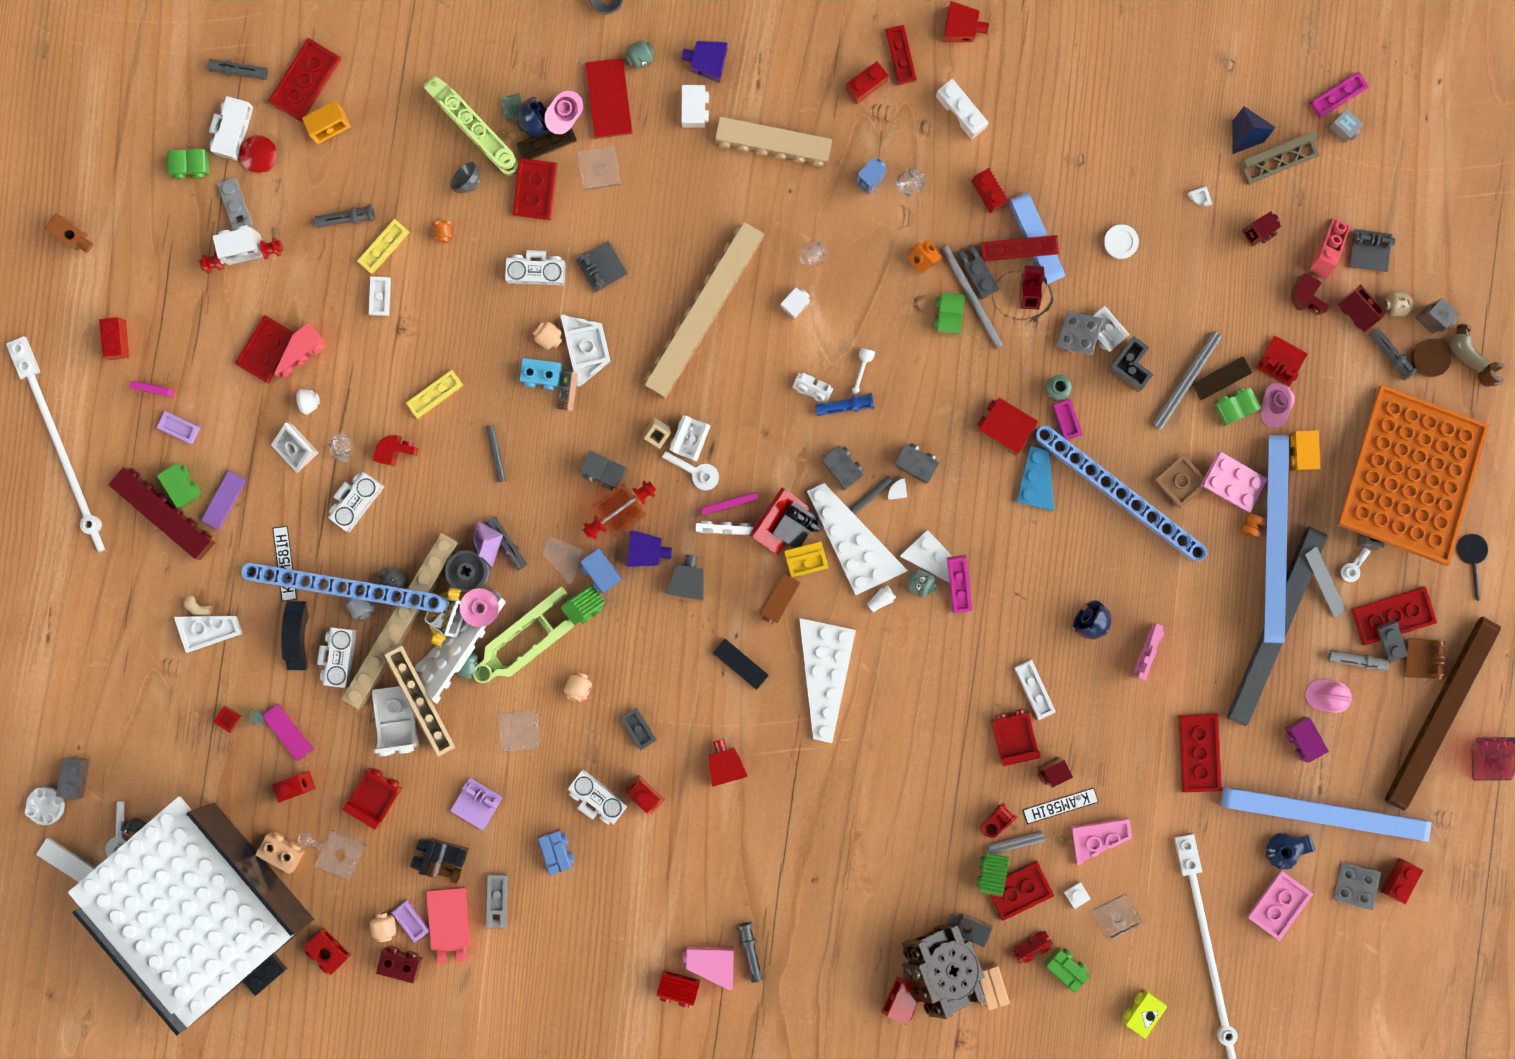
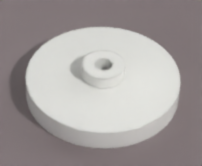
M1121 224L1112 227L1104 237L1106 252L1116 259L1129 258L1136 252L1139 245L1136 231L1127 225Z

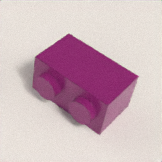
M1303 717L1285 727L1287 731L1285 733L1291 744L1295 745V753L1299 760L1310 763L1329 752L1310 717Z

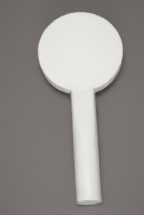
M667 451L662 456L667 461L693 474V483L700 490H711L719 481L717 469L710 464H701L698 467H694Z
M124 801L116 802V837L109 840L106 845L107 857L127 842L122 839L123 831H121L124 823Z

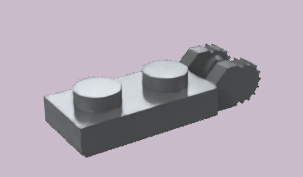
M971 244L968 246V249L974 258L973 261H968L963 250L958 251V255L981 299H984L998 291L999 287L981 256L979 257L977 250Z

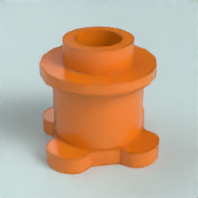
M451 221L432 222L435 228L433 239L437 240L438 243H448L449 239H452V235H450Z

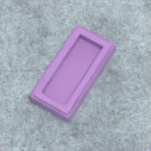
M164 411L156 428L193 445L201 427Z
M408 900L391 912L414 943L430 931V928Z

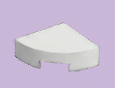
M1207 186L1187 193L1190 200L1199 206L1212 205Z
M905 478L898 480L891 486L888 500L907 498Z

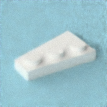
M701 521V524L696 523L697 533L749 535L754 527H751V523H739V526H732V522H720V525H713L712 521Z
M927 530L899 557L949 583L946 557H952V555Z
M237 616L174 617L186 653L243 634Z

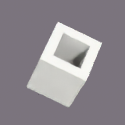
M796 287L780 304V307L795 320L809 305L810 299L808 298L810 296L802 288L799 290Z

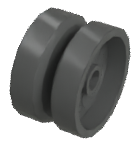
M459 551L452 555L446 563V580L452 588L467 593L473 589L486 586L490 580L491 568L483 557H479L478 552ZM468 568H470L471 571H472V572H469L470 575H467V574H466V570H467Z

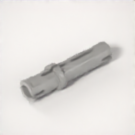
M1329 650L1328 662L1385 672L1389 668L1388 659L1375 658L1372 655L1363 656Z

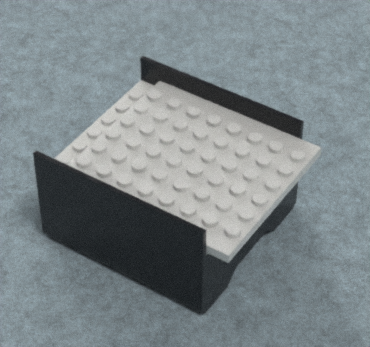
M177 797L68 892L81 907L74 910L72 914L176 1036L207 1014L242 982L254 996L258 995L288 969L277 957L276 953L314 920L263 859L256 856L257 851L215 802L191 810L181 797Z

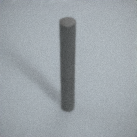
M489 425L486 428L498 481L504 482L506 477L494 425Z
M887 476L849 510L855 515L893 481Z

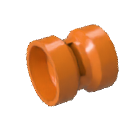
M1248 513L1247 523L1243 525L1241 532L1259 538L1261 527L1265 526L1267 520L1258 515Z

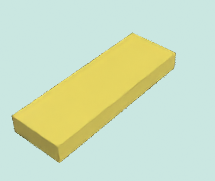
M394 219L357 262L369 273L373 274L410 232Z
M450 370L407 401L406 405L418 419L464 385L455 372Z

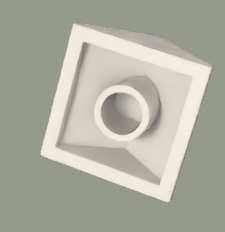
M289 423L283 425L271 444L296 473L319 454L297 428Z

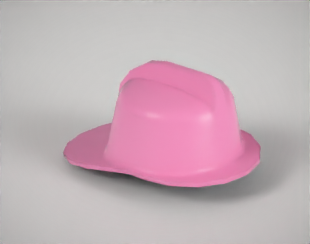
M566 90L559 93L545 113L544 121L546 127L555 134L567 132L583 110L582 98L573 91Z
M1274 383L1267 387L1260 412L1261 418L1267 426L1277 428L1286 422L1290 409L1295 402V396L1290 387L1280 383Z
M1316 680L1307 687L1305 692L1308 704L1322 711L1341 713L1350 706L1352 700L1349 688L1345 684L1335 681Z

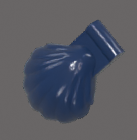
M1276 834L1270 838L1266 846V857L1271 865L1278 869H1291L1297 863L1300 855L1316 851L1311 834L1298 838H1292L1287 834Z

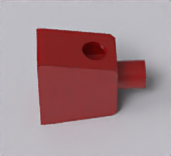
M950 1L943 42H974L976 33L987 34L989 23L978 21L979 10Z
M724 739L713 741L716 752L709 754L712 787L748 777L736 748L727 749Z
M310 771L272 784L278 803L316 789Z
M640 775L626 788L627 795L647 814H652L665 801Z

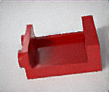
M999 397L996 401L992 400L987 407L989 413L986 417L982 416L979 420L977 432L985 434L1008 448L1009 452L1018 455L1038 421Z
M1025 709L1013 711L1014 715L1006 716V713L995 715V719L991 720L1000 763L1003 767L1041 758L1031 723V713L1025 712Z
M369 768L365 771L364 777L342 810L375 830L381 825L402 787L399 786L400 783L393 778L387 779L382 776L383 772L380 770Z

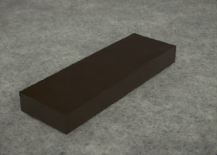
M571 127L563 134H555L550 131L545 135L521 141L517 145L522 158L532 160L577 142V139Z
M1241 357L1196 381L1192 386L1200 400H1203L1252 374V371L1245 358Z

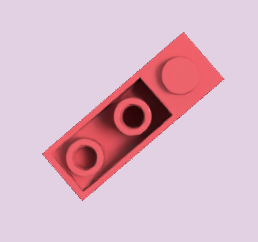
M1335 218L1331 220L1313 257L1309 269L1310 272L1324 279H1327L1338 264L1350 229L1349 225Z
M306 324L293 334L275 371L276 376L280 378L289 376L293 372V368L297 365L305 364L309 360V356L312 354L316 355L324 349L323 346L327 343L312 324Z

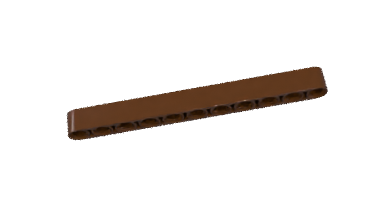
M1483 616L1476 622L1386 794L1385 801L1402 811L1409 807L1501 630L1500 625Z

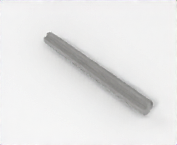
M1216 331L1211 333L1153 422V426L1156 429L1161 430L1221 340L1222 335Z

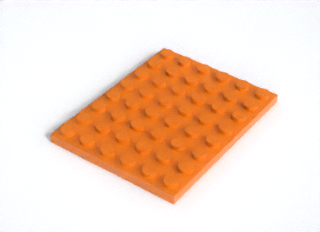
M1381 384L1377 390L1337 525L1439 564L1450 565L1489 425Z

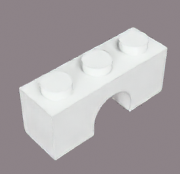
M953 79L937 91L935 97L947 111L950 109L960 121L959 126L971 140L986 129L989 122Z

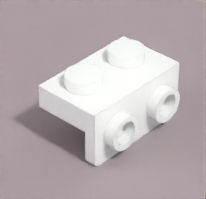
M1106 306L1093 315L1094 317L1104 319L1097 338L1099 340L1098 344L1103 350L1110 352L1130 335Z
M683 415L678 423L676 435L671 441L670 451L697 461L710 425Z

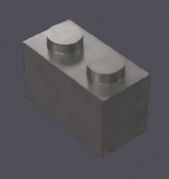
M1439 299L1428 304L1417 316L1416 320L1434 334L1439 331L1443 332L1446 328L1450 329L1456 323L1455 318L1459 313L1443 299Z
M912 443L910 445L905 444L894 466L927 484L939 465V462L936 461L937 457L928 452L926 455L920 452L921 448Z
M839 445L822 458L821 461L842 488L846 490L863 476V468L857 461L854 463L851 460L850 456L852 454L845 446L842 448Z
M78 757L62 759L56 797L72 800L83 798L90 759Z

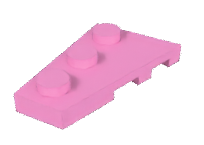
M1157 623L1152 624L1131 677L1146 681L1157 652L1158 643L1164 636V626Z
M1128 817L1071 826L1077 865L1132 838L1130 819Z

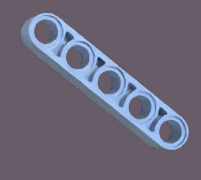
M1028 192L1009 200L1011 210L1024 238L1048 236ZM1057 255L1033 257L1037 266H1044L1043 280L1046 285L1065 277Z

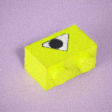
M1144 989L1142 993L1139 992L1135 997V1003L1132 1008H1128L1124 1013L1123 1022L1146 1039L1167 1006Z

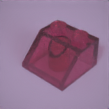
M1515 737L1476 738L1471 750L1473 781L1512 780L1515 773Z

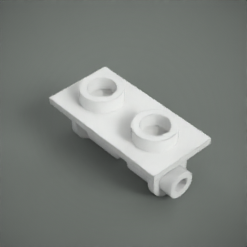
M804 372L803 374L799 373L792 388L801 394L813 397L818 402L827 403L833 391V388L830 387L831 385L818 380L817 385H814V377Z

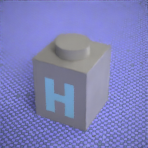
M1346 109L1331 123L1329 128L1345 143L1350 138L1354 140L1361 133L1359 129L1364 124Z

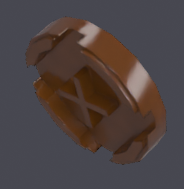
M1428 339L1420 342L1413 350L1411 362L1413 367L1422 376L1436 377L1448 370L1451 364V353L1445 343L1437 339Z

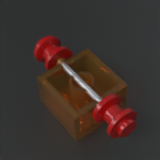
M645 480L642 481L643 486L636 489L634 487L632 489L635 493L634 495L625 483L621 484L592 505L601 519L599 520L595 515L592 523L588 524L585 522L583 524L585 526L582 529L588 538L592 537L594 540L597 538L596 533L607 531L604 525L608 526L615 537L624 533L647 516L638 501L640 500L642 504H645V498L649 495L652 497L656 496L654 494L656 489L650 481L648 483Z

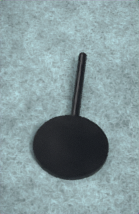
M1468 534L1458 542L1457 553L1463 562L1473 566L1476 600L1479 601L1476 564L1481 563L1486 558L1488 545L1483 537L1477 534Z

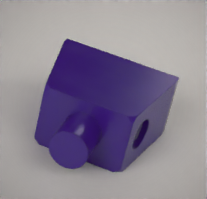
M697 41L694 51L683 49L682 60L692 62L691 72L720 83L728 45L726 42Z
M631 530L627 567L659 566L660 558L671 559L672 547L661 546V538Z

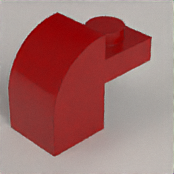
M389 435L378 442L372 461L395 467L398 452L417 456L418 448L413 447L414 443L403 441L400 444L402 437L399 435Z

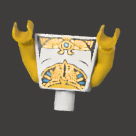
M450 588L449 591L443 592L440 595L446 600V608L442 612L426 611L425 622L430 625L433 633L431 644L441 647L443 640L446 639L445 636L457 638L463 622L460 613L461 601L458 599L461 590ZM437 598L432 601L433 608L438 605Z

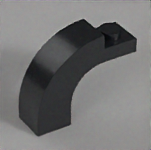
M287 601L284 609L281 650L282 659L286 661L287 670H307L308 664L304 639L309 614L306 601Z

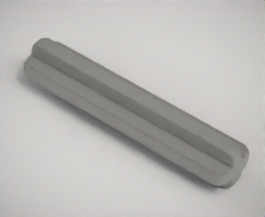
M1038 831L988 844L989 853L997 854L1044 842L1045 838L1043 832Z

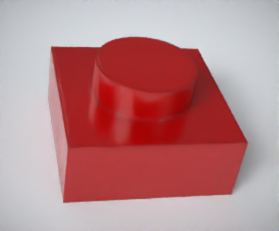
M223 706L213 723L230 733L242 716L229 707Z

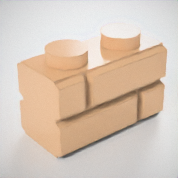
M997 963L981 967L985 978L980 980L979 983L986 999L981 1002V1005H985L987 1010H992L1010 1004Z

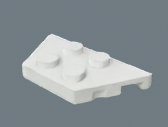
M563 314L561 315L573 372L578 373L576 385L581 387L611 362L602 323L586 321L585 319Z

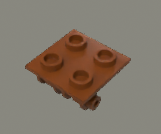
M1407 639L1408 655L1406 656L1405 677L1444 679L1446 641Z

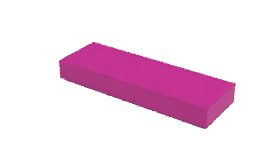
M1358 71L1309 104L1320 119L1368 89L1369 86Z
M753 492L702 507V515H709L757 501V493Z
M966 555L946 557L953 613L973 611Z
M276 704L262 715L297 761L314 749L279 704Z

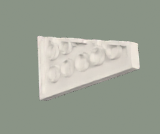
M825 483L807 491L855 595L908 571Z
M493 589L491 592L495 595V597L498 600L500 611L506 602L501 597V595L495 589ZM482 604L477 606L478 611H483L484 606ZM463 619L457 638L445 636L446 639L443 640L442 646L433 648L414 667L426 692L435 703H438L441 699L439 695L444 688L447 689L451 684L449 680L452 675L460 671L474 650L475 646L473 644L477 638H482L485 634V627L471 626Z
M799 618L813 739L832 743L856 630Z

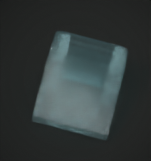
M520 93L501 98L507 120L517 119V111L522 104Z

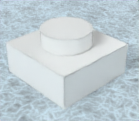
M1080 881L1063 891L1074 909L1091 899Z

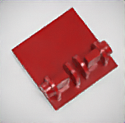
M1274 335L1256 369L1290 387L1293 380L1295 381L1298 378L1299 374L1297 373L1308 353Z

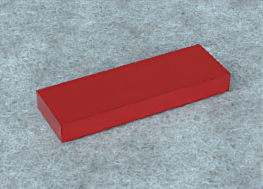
M904 25L885 29L898 85L917 81Z

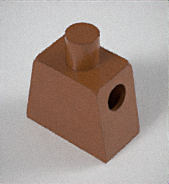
M56 213L44 228L75 250L80 248L87 253L93 246V243L86 239L88 234L65 217Z

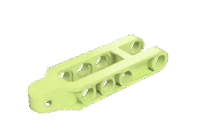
M434 75L424 83L427 93L503 174L513 176L518 172V162L512 151L448 84Z
M563 587L552 593L485 646L484 660L475 667V671L478 667L479 671L473 674L477 682L487 683L496 676H513L576 626L570 619H567L554 628L544 615L568 595ZM538 619L548 632L547 636L533 645L525 654L519 656L511 665L503 666L496 657L497 651Z

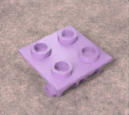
M469 778L450 811L484 830L503 797Z

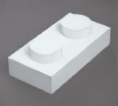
M370 276V316H389L390 277Z

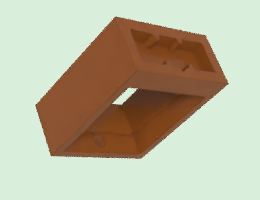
M783 573L761 612L764 615L762 619L770 624H773V622L778 623L800 582Z

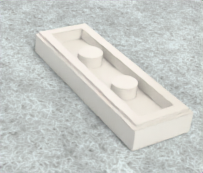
M1029 660L1015 666L1014 670L1037 720L1055 713L1056 711L1033 661Z
M46 838L36 854L78 882L96 868L51 838Z

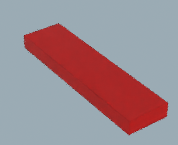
M1058 235L981 242L982 259L984 262L1060 254Z

